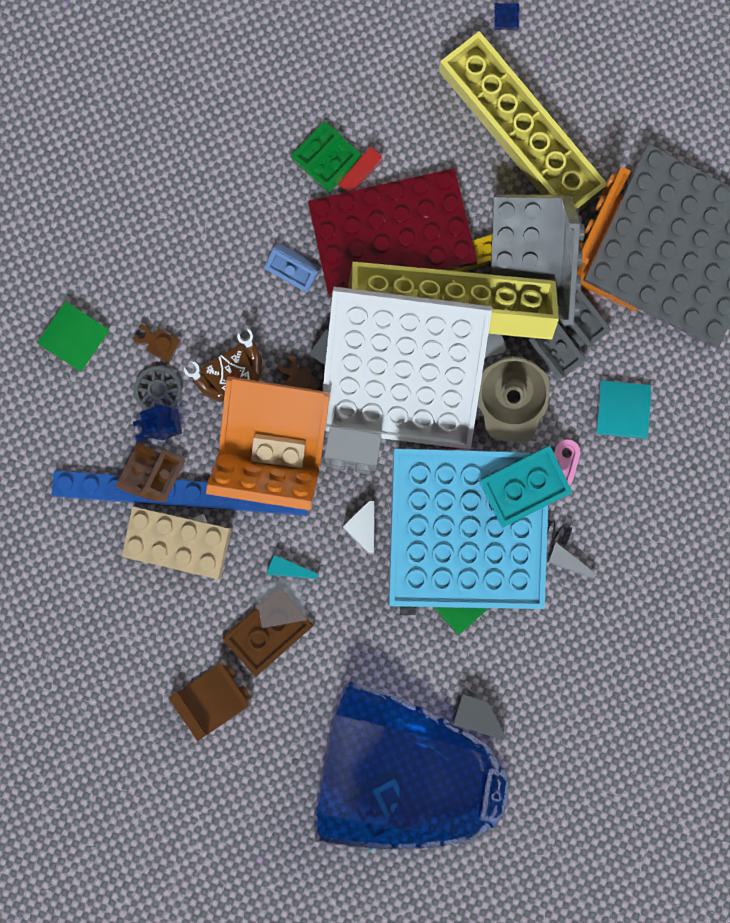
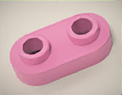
M563 440L556 445L553 453L570 486L578 465L580 448L572 440ZM568 449L571 452V456L565 458L562 455V450Z

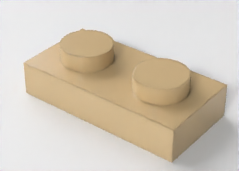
M254 434L251 461L302 468L306 441Z

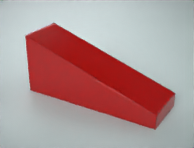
M370 147L338 185L345 192L356 190L382 163V156Z

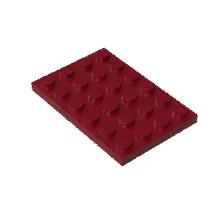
M455 168L308 201L328 297L333 296L334 287L349 289L352 262L447 271L477 265V258Z

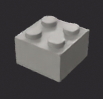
M330 426L325 461L332 469L345 470V467L355 468L357 473L370 474L371 471H376L381 435Z

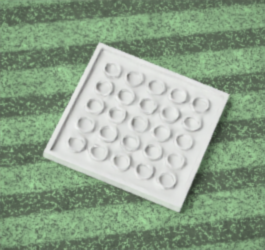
M334 287L323 391L331 392L325 431L329 432L331 426L379 434L383 439L471 449L492 306Z

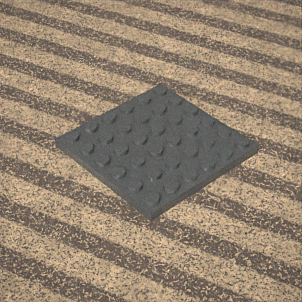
M650 144L646 145L583 281L714 348H719L730 325V186Z

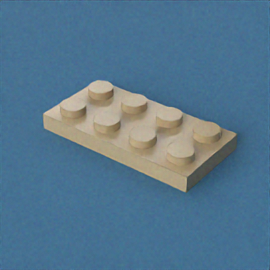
M132 506L122 557L205 577L221 579L232 528Z

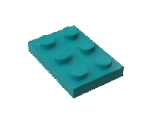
M549 445L478 480L502 528L573 493Z

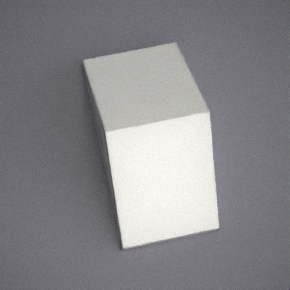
M369 501L343 526V529L368 554H374V501Z

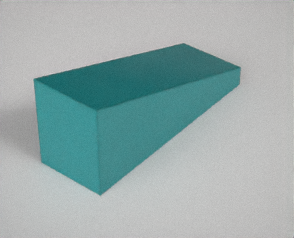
M276 555L273 556L266 575L317 579L319 576L315 572Z

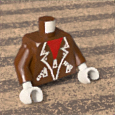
M247 328L250 334L247 339H242L239 331L237 332L238 340L245 344L244 347L242 344L237 345L200 368L201 373H199L198 364L190 361L194 365L192 373H188L182 367L183 373L193 377V383L204 396L218 402H223L228 376L255 381L261 378L262 358L255 342L251 341L253 338L251 329Z

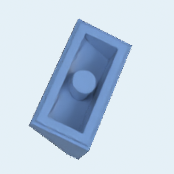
M278 243L273 247L263 269L308 293L322 267Z

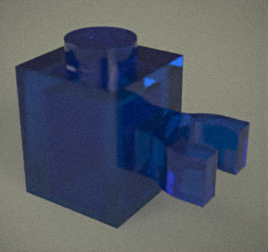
M157 405L141 411V420L133 421L134 427H142L141 433L135 435V440L144 441L148 438L163 441L182 434L179 409Z

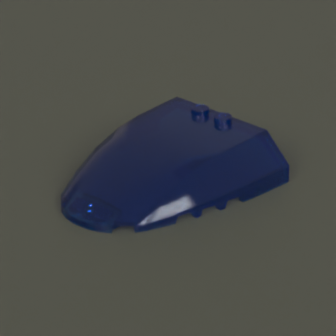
M347 682L343 687L332 715L313 815L315 842L365 849L399 850L440 847L476 840L490 829L496 827L505 813L509 796L506 770L501 767L493 755V750L467 731L449 723L447 719L426 711L424 707L406 702L398 696L354 682Z

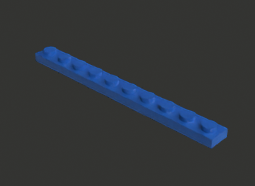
M66 471L53 472L52 497L307 516L308 510L206 494L208 482L176 480L166 502H159L133 495L115 487L120 478L119 475Z

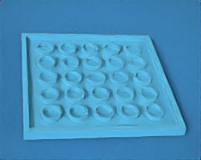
M393 449L389 606L545 609L548 505L502 528L478 481L533 452Z

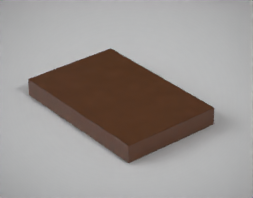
M279 587L222 639L251 673L257 677L314 625Z

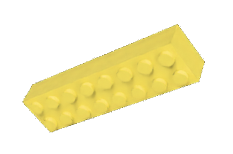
M480 31L440 61V74L541 195H571L575 208H579L580 212L603 193L607 185L606 181Z
M352 262L349 289L492 306L488 334L552 339L559 320L556 281Z

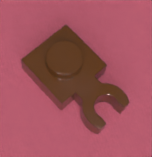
M140 324L139 328L146 332L145 337L139 339L133 336L132 339L139 345L148 344L147 353L170 364L181 340L160 329H157L154 335L146 325Z

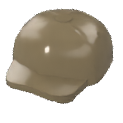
M514 356L502 358L482 372L478 399L479 408L484 413L486 430L494 439L512 442H525L531 439L536 432L540 418L547 411L550 390L549 377L531 360L528 361L523 357Z

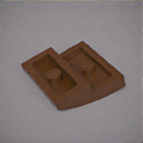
M137 442L115 487L142 498L166 502L186 460L165 449L159 453Z

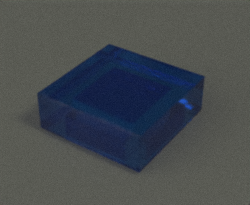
M494 3V30H519V3Z

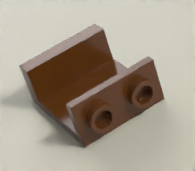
M219 662L214 668L185 688L168 697L197 741L251 705L248 701L252 698L244 685L239 687L235 682L234 678L237 675L229 663L224 665L223 662Z

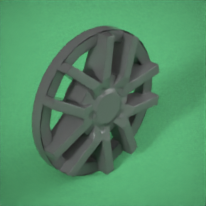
M160 366L144 370L138 376L134 385V396L137 403L145 411L153 414L168 413V411L177 406L182 394L181 383L177 375L170 369ZM155 371H162L161 380H156ZM151 372L152 382L143 377ZM168 373L173 379L165 381V374ZM140 382L148 384V388H139ZM174 382L177 383V388L168 389L167 385ZM138 391L147 393V395L140 400ZM177 392V396L173 402L172 398L168 394ZM151 397L153 402L148 408L144 403ZM165 398L172 403L168 407H165L162 402ZM159 402L163 409L155 410L153 408Z

